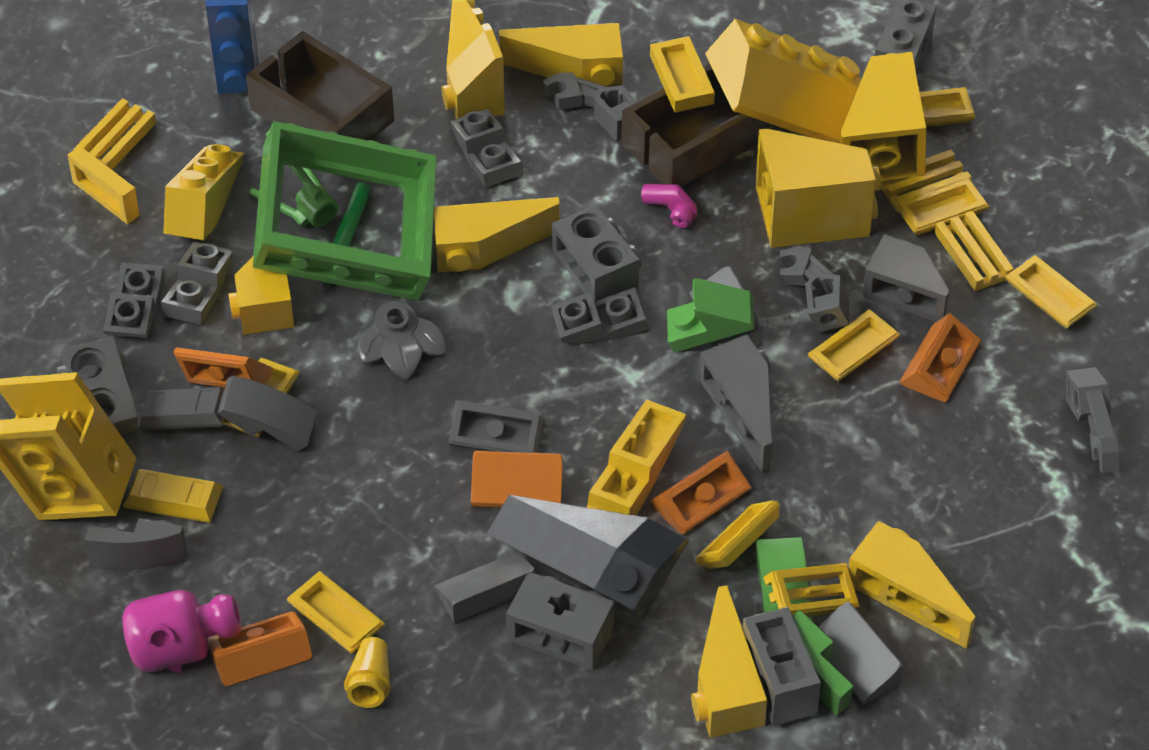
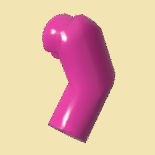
M644 184L641 192L642 202L645 205H666L671 211L670 218L676 227L687 228L696 219V204L681 186L676 184Z

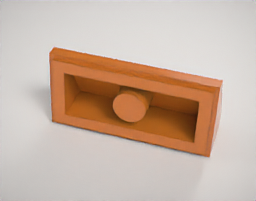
M951 313L947 314L931 326L899 383L906 388L946 402L982 340Z
M177 347L173 351L189 383L225 388L229 377L238 376L266 385L274 371L271 366L250 357Z
M727 450L649 502L678 533L683 535L752 487Z
M475 451L472 462L471 507L502 508L508 495L561 503L563 456L550 453Z
M295 611L244 626L234 637L222 638L216 635L208 639L210 653L224 686L246 681L312 658L306 629Z

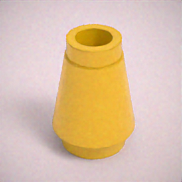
M368 637L361 642L360 648L344 680L347 697L356 706L363 708L377 707L382 704L391 691L388 645L384 640L377 637Z

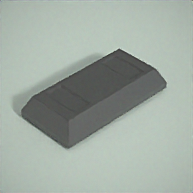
M211 387L148 391L139 429L161 430L223 427L225 418L218 414L225 388Z

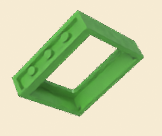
M273 121L263 145L252 268L419 301L431 273L436 155L418 152L414 149L380 144L376 141L342 136L334 132L309 129L291 123L286 124ZM293 165L400 188L404 194L400 257L278 233L284 166Z

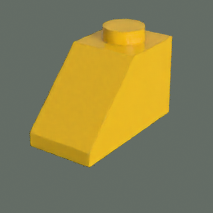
M252 257L234 275L237 292L228 293L232 319L241 318L243 335L294 328L287 275L252 268Z

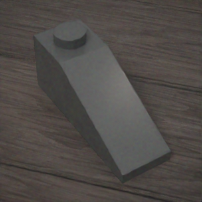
M744 335L701 352L699 380L757 467L764 473L770 470L772 448L769 372L771 367L765 351L762 348L757 349L749 336Z

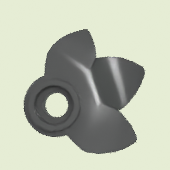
M389 301L377 309L374 315V324L362 333L358 343V351L362 364H370L383 359L392 372L403 380H408L418 367L422 354L427 356H443L445 354V341L440 329L433 322L417 317L410 305L402 301ZM390 316H400L403 322L392 324L388 321V318Z

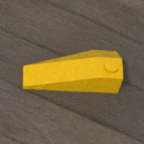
M452 0L446 66L447 85L441 86L446 110L453 109L456 119L464 117L470 112L488 109L494 117L505 114L503 55L490 24L483 23V12L480 8L475 7L474 0Z

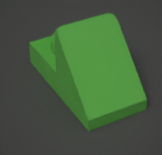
M693 279V302L667 310L668 344L676 353L754 330L753 295L748 290L703 279Z

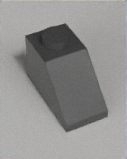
M884 234L865 269L862 297L934 322L946 316L949 289L925 248L907 240H901Z

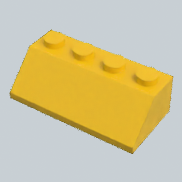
M734 19L705 53L732 110L810 138L841 144V129L862 80L857 64L846 56L840 58L829 54L819 46L813 45L811 47L797 42L787 34L781 36L770 32L760 24L754 23L752 25Z

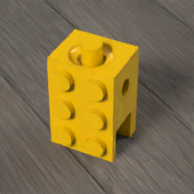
M75 372L0 379V393L16 414L15 419L0 420V470L38 520L117 516L137 458L79 374Z

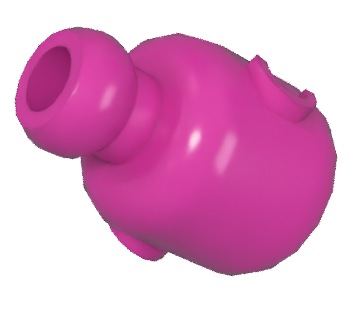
M171 591L131 602L126 606L122 616L124 638L133 664L139 670L145 672L163 669L181 672L182 665L206 658L209 649L208 637L217 635L222 638H230L236 636L242 630L234 596L228 594L217 595L209 603L200 605L196 596L190 591Z

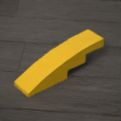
M646 399L610 450L608 466L589 491L586 508L637 516L684 426L687 414Z

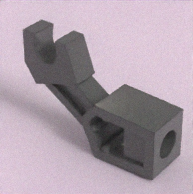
M558 73L543 80V93L547 97L558 93L555 94V106L558 110L581 107L582 104L594 107V119L616 141L622 139V110L636 103L635 99L623 85L605 87L577 78L574 73Z
M796 246L780 250V259L785 268L780 269V275L786 285L806 286L808 315L817 331L822 332L849 325L850 293L841 276L832 274L819 262L811 248Z
M1096 367L1066 371V401L1078 421L1088 420L1092 459L1099 461L1101 473L1119 471L1120 451L1117 435L1113 432L1109 418L1111 402L1107 381Z

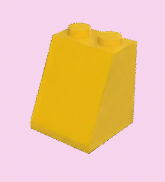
M912 52L889 53L870 57L841 129V144L867 149L871 165L878 166L880 175L903 166L909 170V172L890 179V184L914 176H926V124Z
M771 129L759 130L756 191L771 248L870 237L871 219H877L878 216L877 200L874 191L881 189V177L878 166L871 165L867 149Z

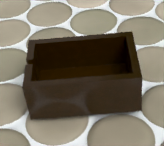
M301 31L277 50L278 59L271 55L246 75L250 109L271 123L273 121L286 124L291 123L300 127L334 132L342 136L368 141L375 138L395 121L392 86L304 31Z
M710 63L704 65L703 68L715 92L714 104L674 112L665 89L662 88L622 110V145L643 166L649 163V171L662 184H676L681 187L687 185L758 145L759 130L769 129L770 123L732 110Z

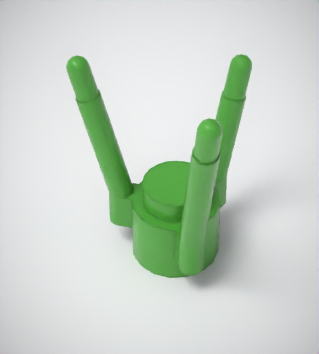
M288 165L304 187L300 189L295 198L297 210L281 202L280 212L293 218L301 227H305L309 222L315 227L325 226L336 216L339 208L338 203L329 195L312 169ZM251 188L249 194L259 199V190Z

